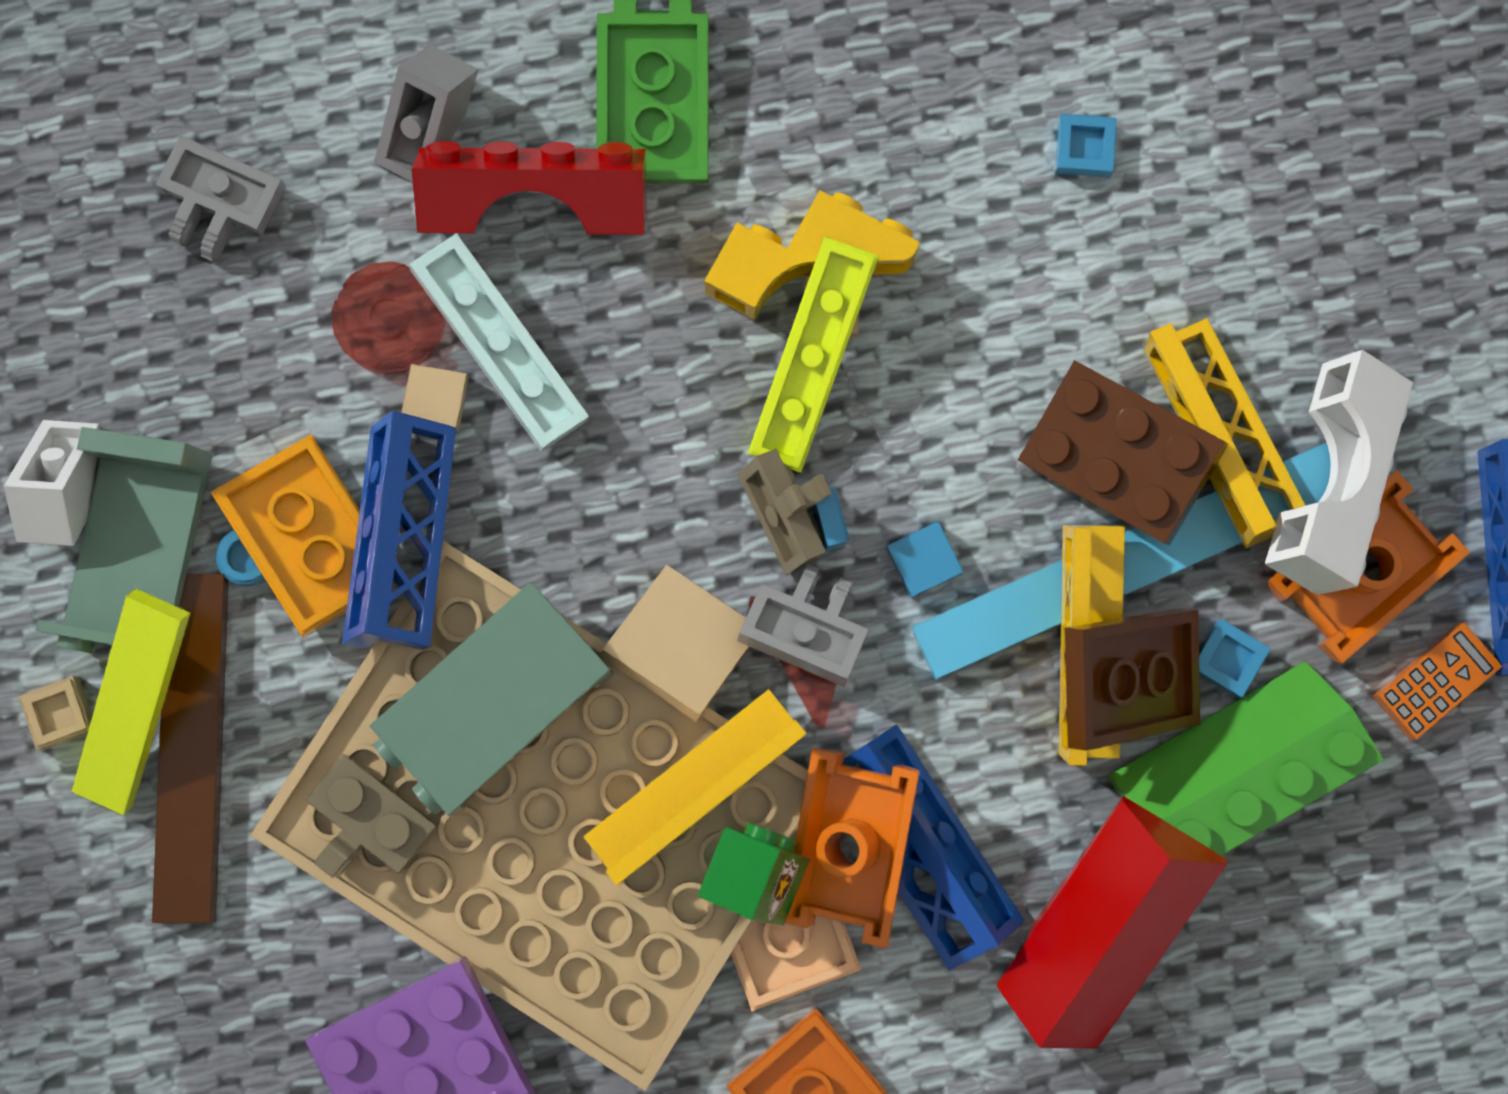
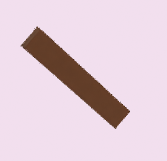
M187 574L179 608L190 612V616L160 716L152 923L216 922L229 580L224 577V574Z

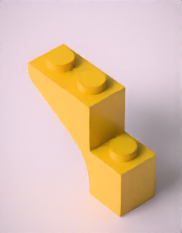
M819 190L788 248L781 245L782 239L771 230L757 224H753L751 229L737 222L704 281L705 293L709 297L755 320L765 302L776 290L791 280L811 275L824 236L879 255L873 275H900L907 272L917 256L921 242L912 238L913 232L905 225L888 218L881 222L863 213V206L850 196L835 192L831 196Z

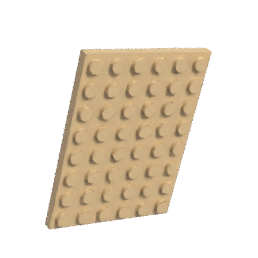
M443 541L430 647L421 650L382 641L374 644L250 836L447 964H451L466 956L481 986L646 1092L751 922L746 917L697 897L725 826L744 832L748 822L796 840L808 770L783 754L780 755L616 886L605 872L608 868L583 836L729 720L707 707L698 721L695 722L602 659L614 672L613 675L597 689L593 686L464 802L465 808L458 815L448 816L443 809L435 815L413 792L412 788L418 781L405 766L402 765L398 770H395L374 748L373 744L379 737L369 726L521 591L515 585ZM420 581L414 585L418 592L420 588ZM406 597L387 626L414 631L416 611ZM565 618L600 657L602 649L607 643ZM342 754L348 755L438 825L437 829L402 874L394 871L364 846L339 878L336 876L331 878L314 864L320 853L342 829L307 803L306 799Z

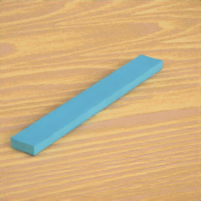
M1323 443L1283 461L1305 505L1319 502L1326 491L1330 477V454L1327 443ZM1265 469L1263 476L1273 479L1269 469ZM1259 486L1258 491L1275 521L1278 519L1280 512L1288 511L1289 508L1280 493ZM1217 491L1195 501L1170 546L1136 527L1125 532L1123 596L1242 543ZM1062 560L911 627L933 679H939L1061 624Z

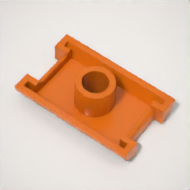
M1397 470L1387 478L1380 503V515L1374 525L1367 553L1377 559L1380 566V573L1376 581L1362 574L1358 587L1316 595L1279 572L1268 580V586L1279 602L1291 597L1323 633L1326 639L1318 647L1327 656L1340 664L1344 663L1470 553L1453 533L1444 536L1438 541L1402 500L1414 489Z
M812 748L796 836L797 843L794 848L795 853L809 858L810 861L785 923L808 928L814 925L816 915L864 927L862 943L888 949L920 771L909 766L896 765L893 766L892 775L844 765L845 752ZM844 832L853 836L858 843L859 856L855 863L845 859L840 851V839Z

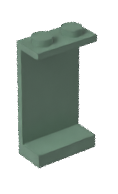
M82 427L77 450L101 458L65 619L63 624L38 620L35 631L59 636L56 647L92 654L94 643L110 645L109 657L125 598L137 588L174 606L180 607L213 454L185 442Z
M530 582L369 726L379 737L373 746L392 768L398 770L404 765L418 783L412 790L432 813L436 815L443 809L448 816L458 815L465 808L464 802L593 686L597 689L614 672L541 591Z

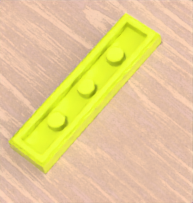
M824 236L748 454L758 456L777 449L784 464L788 465L792 470L802 472L879 255Z
M137 588L126 596L71 792L121 815L126 814L133 807L190 612Z

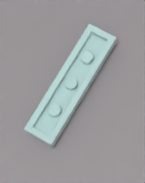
M457 233L409 264L412 274L541 452L588 421L589 415Z

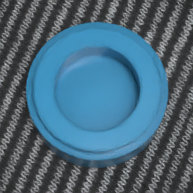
M233 530L221 540L216 551V563L221 574H224L226 579L239 586L250 587L264 582V577L235 531Z

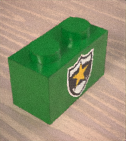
M748 822L745 831L741 832L725 826L697 897L750 920L784 926L810 859L793 852L797 843L796 840L767 828H762Z

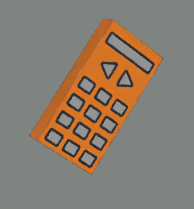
M1462 622L1451 628L1372 695V697L1409 740H1417L1503 666L1466 623Z

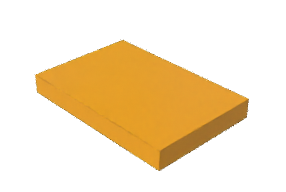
M309 435L211 491L212 497L302 639L346 614L360 509L313 436Z

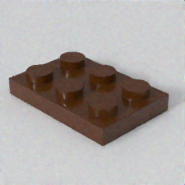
M1074 360L1020 454L1018 461L1170 546L1229 444Z
M1178 608L1065 628L1064 658L1066 663L1068 748L1088 751L1201 724L1198 610Z

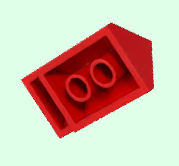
M1122 796L1031 925L1027 940L997 982V988L1038 1047L1097 1049L1222 873L1228 859L1127 797Z

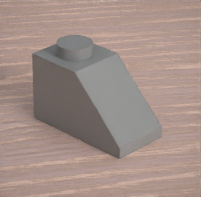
M431 44L400 65L397 69L374 163L412 182L411 168L419 148L426 147L433 142L451 141L466 115L479 69Z

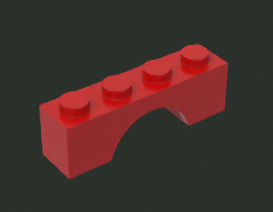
M438 141L426 147H420L411 168L417 233H474L480 217L493 202L505 195L521 191L545 193L564 202L579 217L587 234L644 235L647 217L646 149H632V146L626 143L610 142L600 145L598 149H575L573 144L567 142H551L544 144L541 148H518L515 143L498 141L486 144L483 148H461L460 144L456 142Z

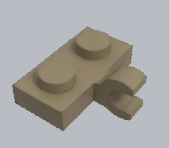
M777 449L756 456L737 475L787 576L805 568L807 564H811L826 553L822 544L821 529L817 521L806 510L829 498L832 492L822 473L798 486L793 471L788 465L783 463Z
M346 754L340 756L306 799L307 803L342 829L314 861V864L331 878L335 876L339 878L363 846L394 871L402 874L438 827V825Z

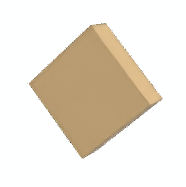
M411 364L401 413L456 427V432H459L469 376L467 373Z
M71 676L18 696L36 751H44L88 734L92 714L79 677Z

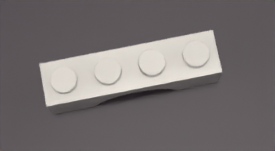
M1364 350L1322 364L1308 413L1321 429L1330 454L1329 482L1319 502L1279 513L1277 526L1275 527L1265 565L1316 595L1358 587L1360 577L1366 567L1368 547L1374 525L1380 515L1381 499L1388 474L1393 467V455L1401 425L1407 415V403L1413 385L1412 381Z

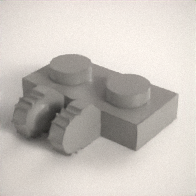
M181 135L155 184L162 192L182 200L175 215V220L169 228L170 243L179 247L187 246L201 219L202 209L214 214L200 247L201 257L210 261L218 260L219 256H221L232 234L233 223L263 235L286 188L281 179Z
M806 565L793 596L761 584L740 630L737 641L845 687L869 629L839 617L852 583L840 578L838 583H835L828 599L829 605L826 611L806 602L808 595L813 593L819 579V568L812 565Z

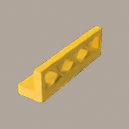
M1206 318L1179 331H1175L1172 323L1151 331L1144 351L1177 416L1229 444L1209 479L1217 491L1245 549L1273 537L1277 520H1273L1258 491L1259 486L1280 493L1289 510L1306 505L1209 320ZM1198 338L1201 339L1210 357L1205 374L1196 371L1183 346ZM1214 366L1221 380L1211 376ZM1207 387L1230 395L1236 406L1230 423L1224 422L1220 418L1206 391ZM1240 416L1247 429L1237 426ZM1232 437L1256 445L1262 456L1256 473L1247 470L1232 441ZM1266 466L1273 479L1263 476Z
M1063 525L1059 755L1068 765H1087V758H1120V743L1088 751L1068 748L1066 663L1064 651L1065 628L1123 618L1125 526Z
M768 689L583 837L608 868L605 872L617 886L802 739L807 733L796 720L792 719Z

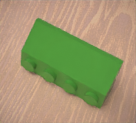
M1303 661L1200 721V725L1184 730L1107 776L1120 798L1122 796L1127 797L1208 848L1223 855L1384 761L1354 709L1306 661Z

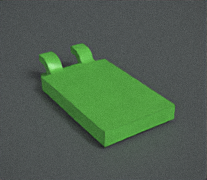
M614 0V13H597L596 149L600 145L610 142L626 143L631 145L632 149H646V184H709L708 13H693V0H669V10H638V0Z

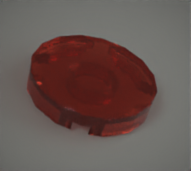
M394 261L372 263L351 274L342 285L343 289L339 293L338 299H335L331 311L333 334L344 353L364 369L385 375L410 371L411 364L420 365L426 362L440 345L446 319L406 264Z

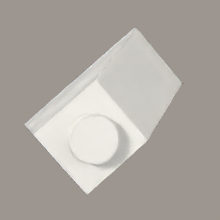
M53 420L42 421L4 484L16 542L38 543L47 546H74L87 522L94 491L97 464L96 456L77 450L82 427L100 429L99 424Z

